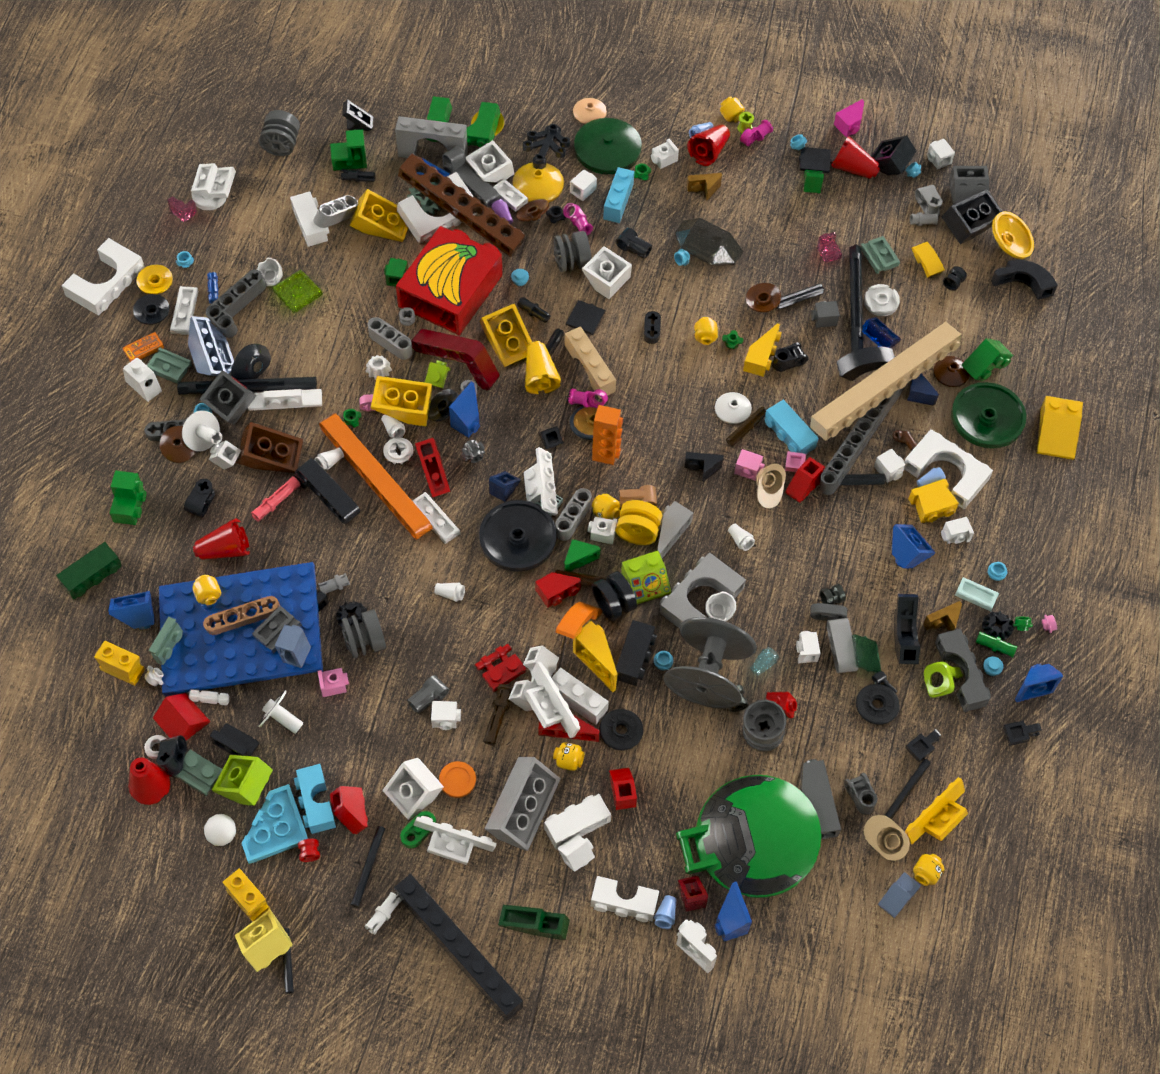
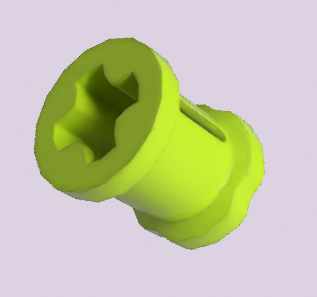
M742 112L739 115L740 124L738 125V132L743 133L746 129L749 128L751 130L753 128L754 116L752 113Z

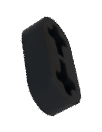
M650 311L645 315L644 340L649 344H655L660 339L661 316L658 312ZM650 331H654V337L650 336Z

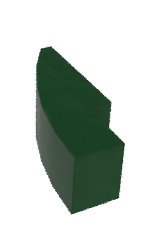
M503 904L498 925L526 934L566 940L570 919L565 914L545 912L540 908Z

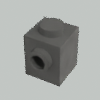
M822 301L815 303L814 310L811 311V319L815 321L816 328L837 326L840 316L837 302Z

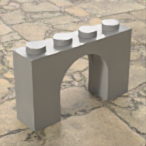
M398 117L395 129L398 157L408 158L411 154L416 156L418 140L423 138H431L441 142L446 147L447 152L455 146H459L464 151L465 156H467L466 125Z
M709 553L706 557L699 559L694 570L690 569L686 573L684 580L681 583L678 582L673 587L672 593L669 596L666 595L659 603V613L680 629L681 623L686 619L706 617L688 601L687 595L692 589L699 586H709L719 592H726L735 599L744 589L746 579Z

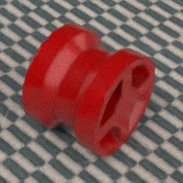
M304 839L298 842V849L301 850L299 855L300 861L312 862L320 859V852L317 849L319 841L317 839Z

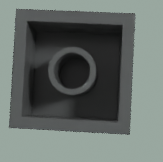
M222 370L199 400L227 422L235 425L257 395L229 373Z

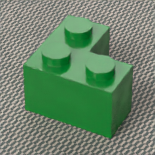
M363 130L346 131L347 142L330 144L333 171L367 168Z
M985 338L961 366L975 380L983 381L991 376V371L994 368L1002 369L1008 366L1011 362L1010 359L1014 355L1000 341Z
M115 470L110 486L114 495L109 512L115 523L136 525L137 519L142 514V502L146 500L143 482L140 480L138 473Z

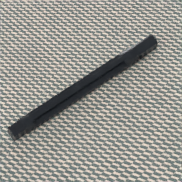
M857 244L849 247L851 352L863 349L862 248Z
M317 377L238 380L252 392L317 389ZM213 381L178 382V395L204 394Z

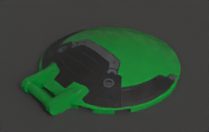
M768 775L744 776L724 784L704 804L696 827L676 833L677 840L681 843L686 864L684 867L686 874L706 870L725 889L730 890L732 883L737 882L741 894L752 898L776 896L797 886L814 867L821 847V826L816 810L810 800L791 783ZM690 838L695 839L700 862L694 863L688 841Z

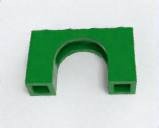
M433 96L427 120L449 122L452 111L450 99ZM481 102L476 121L467 127L468 146L483 147L494 140L501 114L497 103ZM426 138L431 142H437L435 139Z

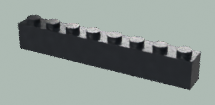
M411 873L394 887L395 894L401 899V902L506 1022L523 1008V1000Z

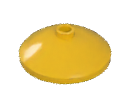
M532 162L520 167L513 177V186L528 198V202L545 199L549 203L558 198L562 193L564 179L561 172L553 165L546 163L544 169H535Z
M1004 211L997 214L993 219L992 231L999 247L1006 254L1017 259H1025L1030 256L1034 250V240L1024 221L1011 212Z

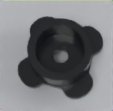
M552 206L546 211V216L550 218V222L553 224L566 218L562 208L559 206Z

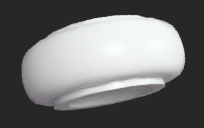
M155 735L146 741L144 749L148 757L157 759L159 751H152V747L154 744L160 743L161 740L167 739L166 737Z

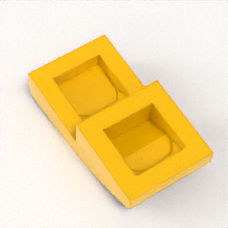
M928 242L911 248L917 263L922 264L927 278L945 271L938 255Z

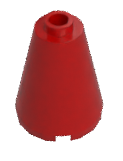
M717 125L693 135L687 143L689 155L697 160L695 162L702 166L711 165L716 161L730 137L729 129L725 125Z
M849 136L831 164L833 168L869 179L872 176L876 177L880 170L878 167L879 163Z
M237 518L232 519L197 540L195 546H193L195 556L205 560L249 555L250 551H246V548L249 547V542L245 529L237 524L240 520Z
M142 757L135 759L130 765L128 788L131 796L140 804L145 805L161 801L169 792L171 785L170 777L162 767Z

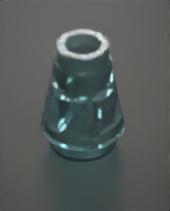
M770 647L762 649L750 669L759 676L776 664L779 656Z

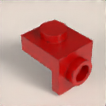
M767 692L766 700L774 701L780 705L788 718L794 717V712L797 710V701L789 692Z

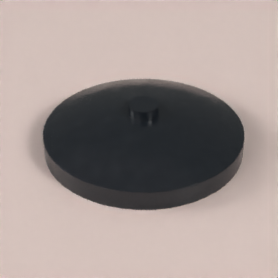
M524 500L507 501L491 509L484 517L479 530L480 546L486 558L497 567L514 572L528 571L543 564L552 554L556 544V527L552 517L541 506Z

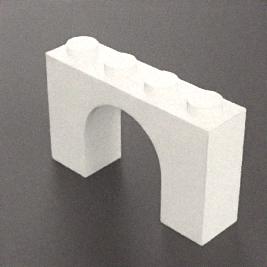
M457 172L448 176L455 185L464 188L473 197ZM448 192L445 193V194L448 195V196H451V195H452L451 193H448ZM413 195L400 201L397 205V212L419 244L424 241L428 242L440 226L448 229L453 225L455 227L462 223L450 213L443 217L428 215L423 211Z
M110 238L97 251L102 262L117 270L111 280L102 284H93L73 273L62 285L66 297L98 316L108 308L114 299L119 297L120 293L145 268L141 256Z
M930 430L906 457L904 469L918 478L935 461L943 460L953 463L961 471L962 479L953 488L951 493L959 502L958 506L965 509L989 481L993 470L988 465L975 459L970 453L960 449L955 443L945 439L941 434Z

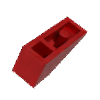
M430 438L415 443L432 497L451 492L435 439Z
M573 715L578 720L580 730L575 737L570 738L561 722L543 728L539 721L538 735L599 742L600 730Z

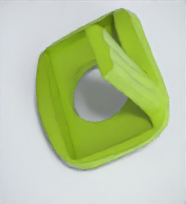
M936 662L927 665L924 670V679L929 696L936 698L952 693L955 688L953 677L961 678L963 676L960 667L949 666L946 662ZM936 672H940L943 675V683L939 687H934L931 681L932 675Z

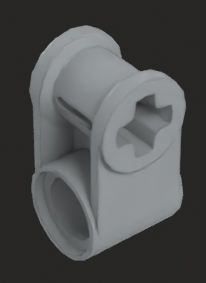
M929 185L916 189L915 198L924 213L937 214L939 216V207H941L943 201L935 186Z

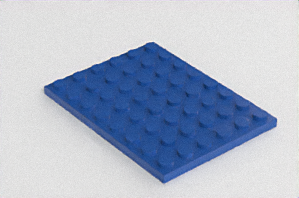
M313 562L214 577L220 587L221 596L212 605L198 603L192 589L195 581L159 586L160 630L168 617L176 619V622L183 630L182 638L174 646L171 657L166 660L164 665L161 664L164 674L162 677L164 683L162 685V693L164 696L187 693L192 689L200 691L323 671L316 575ZM267 596H274L281 607L301 622L302 626L300 628L303 629L311 649L302 668L283 663L278 651L273 654L270 649L253 637L252 633L266 619L217 635L207 633L203 622L206 617ZM270 603L268 608L272 609L273 604ZM254 608L249 609L247 616H254L257 610ZM231 615L227 621L233 623L237 620L238 616ZM212 622L211 628L215 627V622Z

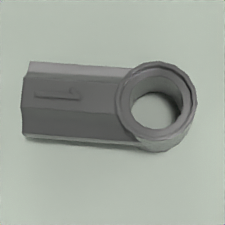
M433 675L425 681L423 687L411 696L407 702L415 713L420 714L432 704V701H441L448 694L449 688L436 675Z

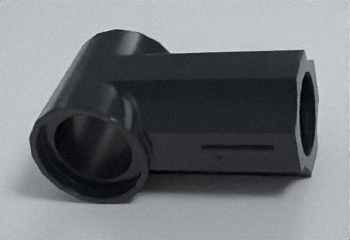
M626 228L615 240L616 245L621 250L627 251L629 249L642 258L649 256L653 246L639 238L632 228Z

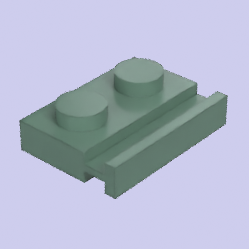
M884 236L870 240L866 244L862 243L860 246L876 274L879 271H886L900 264L898 257Z
M159 348L158 353L154 354L147 366L155 375L178 384L187 373L189 366H192V362L189 359Z
M167 618L148 650L155 661L162 665L171 657L174 646L182 638L183 630L174 618Z
M190 749L185 755L182 771L174 777L207 796L209 790L216 783L222 769Z

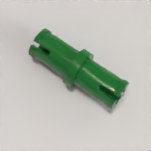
M981 631L976 640V643L991 648L993 652L998 651L1012 658L1018 647L1002 641L1000 637L995 638Z

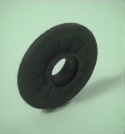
M867 685L860 690L856 697L857 711L869 723L876 725L887 724L898 715L900 709L899 699L895 692L885 685ZM880 700L883 703V707L875 708L872 702Z
M626 709L610 711L602 718L599 726V733L603 742L610 748L621 751L635 747L642 739L644 731L641 719L634 712ZM623 725L627 728V732L619 734L616 731V727Z

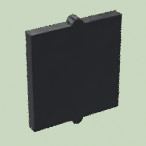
M802 148L801 156H799L800 171L813 170L829 173L832 159H830L831 150Z
M578 300L566 325L575 329L581 326L585 333L593 335L605 310L594 306L592 303L588 304Z

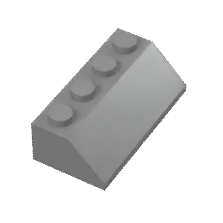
M518 757L485 830L498 840L528 851L561 778L535 757Z

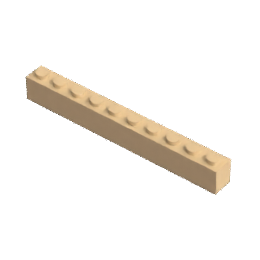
M944 322L812 415L810 428L825 441L835 437L840 430L849 427L854 420L863 417L868 410L877 407L885 398H890L899 388H904L909 381L916 379L920 373L929 370L934 363L943 360L948 353L957 350L960 346L961 333L947 322Z

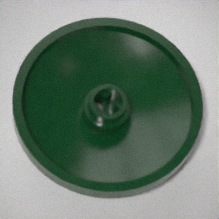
M600 118L592 120L582 126L575 136L574 152L576 158L585 168L595 173L611 175L616 174L618 167L630 169L637 163L641 155L642 142L639 133L630 124L619 119Z
M989 382L975 383L961 390L956 396L951 409L952 422L957 432L968 442L990 449L1002 448L1016 441L1022 434L1027 419L1025 407L1014 392L1002 385Z

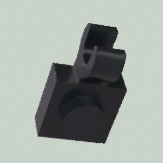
M1024 720L1003 726L1009 746L1029 742L1030 737L1040 735L1039 732L1042 731L1040 723L1026 726Z
M936 729L927 737H924L921 733L909 742L905 748L918 762H921L935 750L933 744L940 740L941 734Z

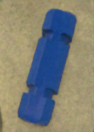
M209 272L207 274L208 300L210 304L219 298L218 276L216 272Z

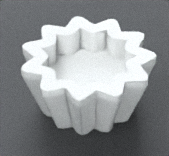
M372 356L366 364V373H369V377H374L375 380L377 376H389V372L392 371L390 362L383 356Z

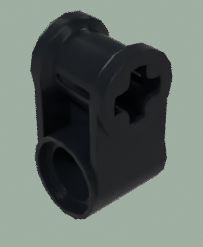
M797 342L776 350L772 366L776 371L783 372L804 365L809 360L807 354H804L801 349L802 345Z
M200 479L196 482L191 494L185 501L184 511L199 517L206 515L215 497L210 480Z
M182 735L160 741L157 764L164 767L167 775L171 777L178 775L183 769L187 742Z

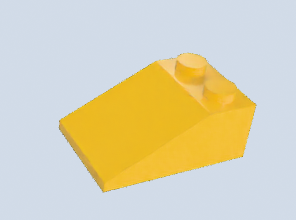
M368 189L359 198L349 225L364 234L400 242L404 241L408 230L407 225L397 212V205Z
M515 303L480 319L479 322L504 367L527 358V347L532 343V340Z
M377 376L371 409L407 424L426 426L432 397V384Z
M1051 396L1045 397L1040 410L1037 454L1075 459L1083 402Z
M590 621L582 628L581 633L573 639V653L614 692L616 690L617 671L605 632L600 625H595Z

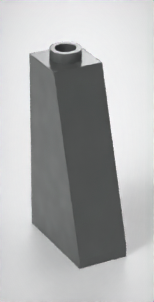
M808 760L801 769L800 791L810 800L816 810L821 826V839L838 837L841 827L824 760Z

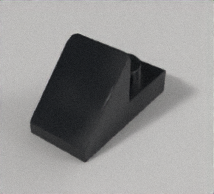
M349 100L343 102L342 116L347 119L346 129L371 131L373 116Z
M686 452L684 468L691 470L703 469V482L722 468L724 455Z

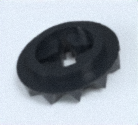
M354 600L352 602L345 601L344 605L339 606L336 613L338 624L342 627V619L347 618L349 625H353L351 617L348 618L347 613H352L353 611H355L358 623L362 622V612L367 611L362 603L355 602Z
M992 611L984 617L982 629L987 635L995 638L1000 637L1001 640H1005L1011 636L1014 630L1013 620H1010L1008 614H1002L1001 611ZM996 621H997L999 624H1003V625L1001 626V629H999L998 626H993V625H995Z

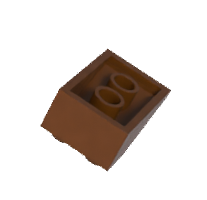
M250 422L243 430L239 448L241 452L236 463L253 469L295 473L298 468L303 439Z

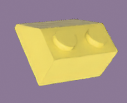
M270 909L235 935L242 954L257 972L268 967L276 957L285 954L293 945L288 934Z

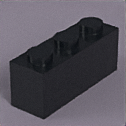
M632 620L616 666L618 681L637 686L638 681L643 680L646 671L643 668L644 663H649L652 653L649 649L651 645H655L657 635L654 634L655 626Z

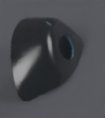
M250 344L242 348L233 362L231 376L236 380L257 379L271 362V356L267 347L261 344ZM260 361L262 368L259 372H255L254 365Z

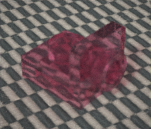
M173 196L167 200L170 212L184 222L192 218L197 212L196 204L193 200L186 204Z
M835 232L825 233L818 239L817 249L825 263L842 257V253L835 242Z

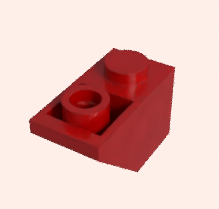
M809 457L798 468L785 493L801 503L820 484L821 474L825 467Z
M552 572L535 581V590L547 608L552 605L560 604L568 596H575L581 590V580L577 577Z
M630 768L609 770L615 809L621 810L636 807L637 794Z
M340 786L330 793L332 813L352 834H358L368 827L362 788Z

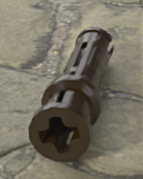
M505 684L498 685L497 689L499 691L496 700H493L492 703L494 709L483 742L487 745L494 746L496 744L503 717L510 708L509 696L513 687Z

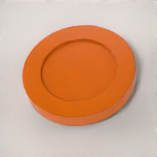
M460 761L447 764L439 775V782L444 786L442 791L453 798H462L469 795L476 785V774L469 764Z

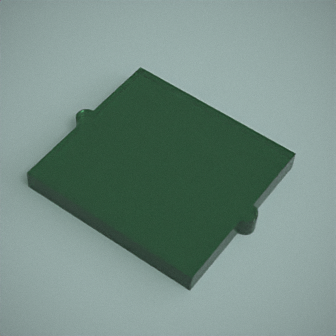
M852 635L856 667L867 672L877 673L881 671L877 641L868 639L866 636Z

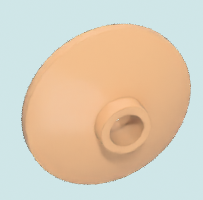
M585 98L575 104L573 114L576 120L586 124L595 119L605 118L606 107L597 99Z

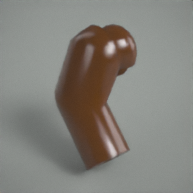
M895 430L892 434L896 442L906 444L910 451L918 445L907 431Z

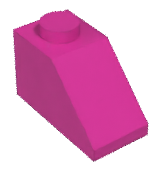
M863 99L837 112L835 115L834 125L845 137L856 134L860 129L864 107Z

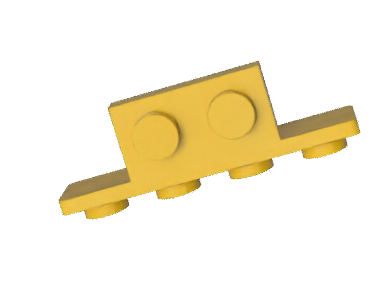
M958 777L954 782L950 783L947 789L940 796H937L934 802L927 809L923 810L913 823L908 825L905 833L909 837L910 844H914L924 832L942 841L968 815L967 809L955 802L965 792L961 778Z

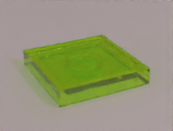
M301 269L272 288L273 292L293 313L298 312L323 295L322 290Z

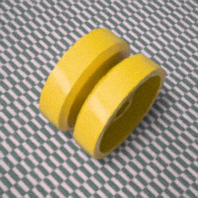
M630 500L623 503L619 515L620 518L615 529L617 535L623 540L636 545H650L654 543L663 516L661 511L656 506L640 500Z

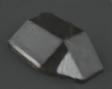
M702 218L683 221L674 234L680 249L687 251L689 254L710 265H735L743 254V250L730 232Z

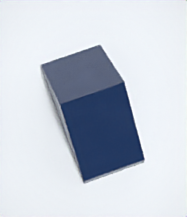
M920 373L916 379H912L910 382L907 401L933 406L937 402L939 393Z
M506 471L491 476L489 478V494L506 502L521 479Z

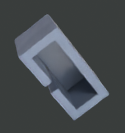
M284 625L275 644V648L280 654L283 663L302 668L311 649L303 629L296 625Z

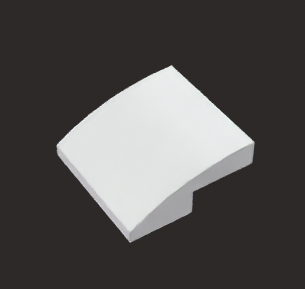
M215 163L199 164L191 192L205 197L228 198L236 173L234 167L217 168Z

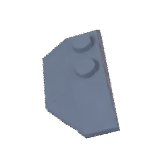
M191 316L188 346L197 373L210 376H218L222 370L230 373L234 359L226 337L217 327L211 324L209 318Z

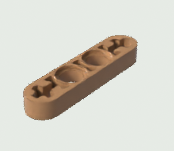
M267 596L212 614L205 618L203 626L210 635H217L266 619L280 604L274 596ZM270 603L273 604L272 609L268 608ZM254 608L257 610L254 616H247L249 609ZM237 615L238 618L235 622L230 623L227 621L229 616ZM212 622L216 623L214 628H211Z

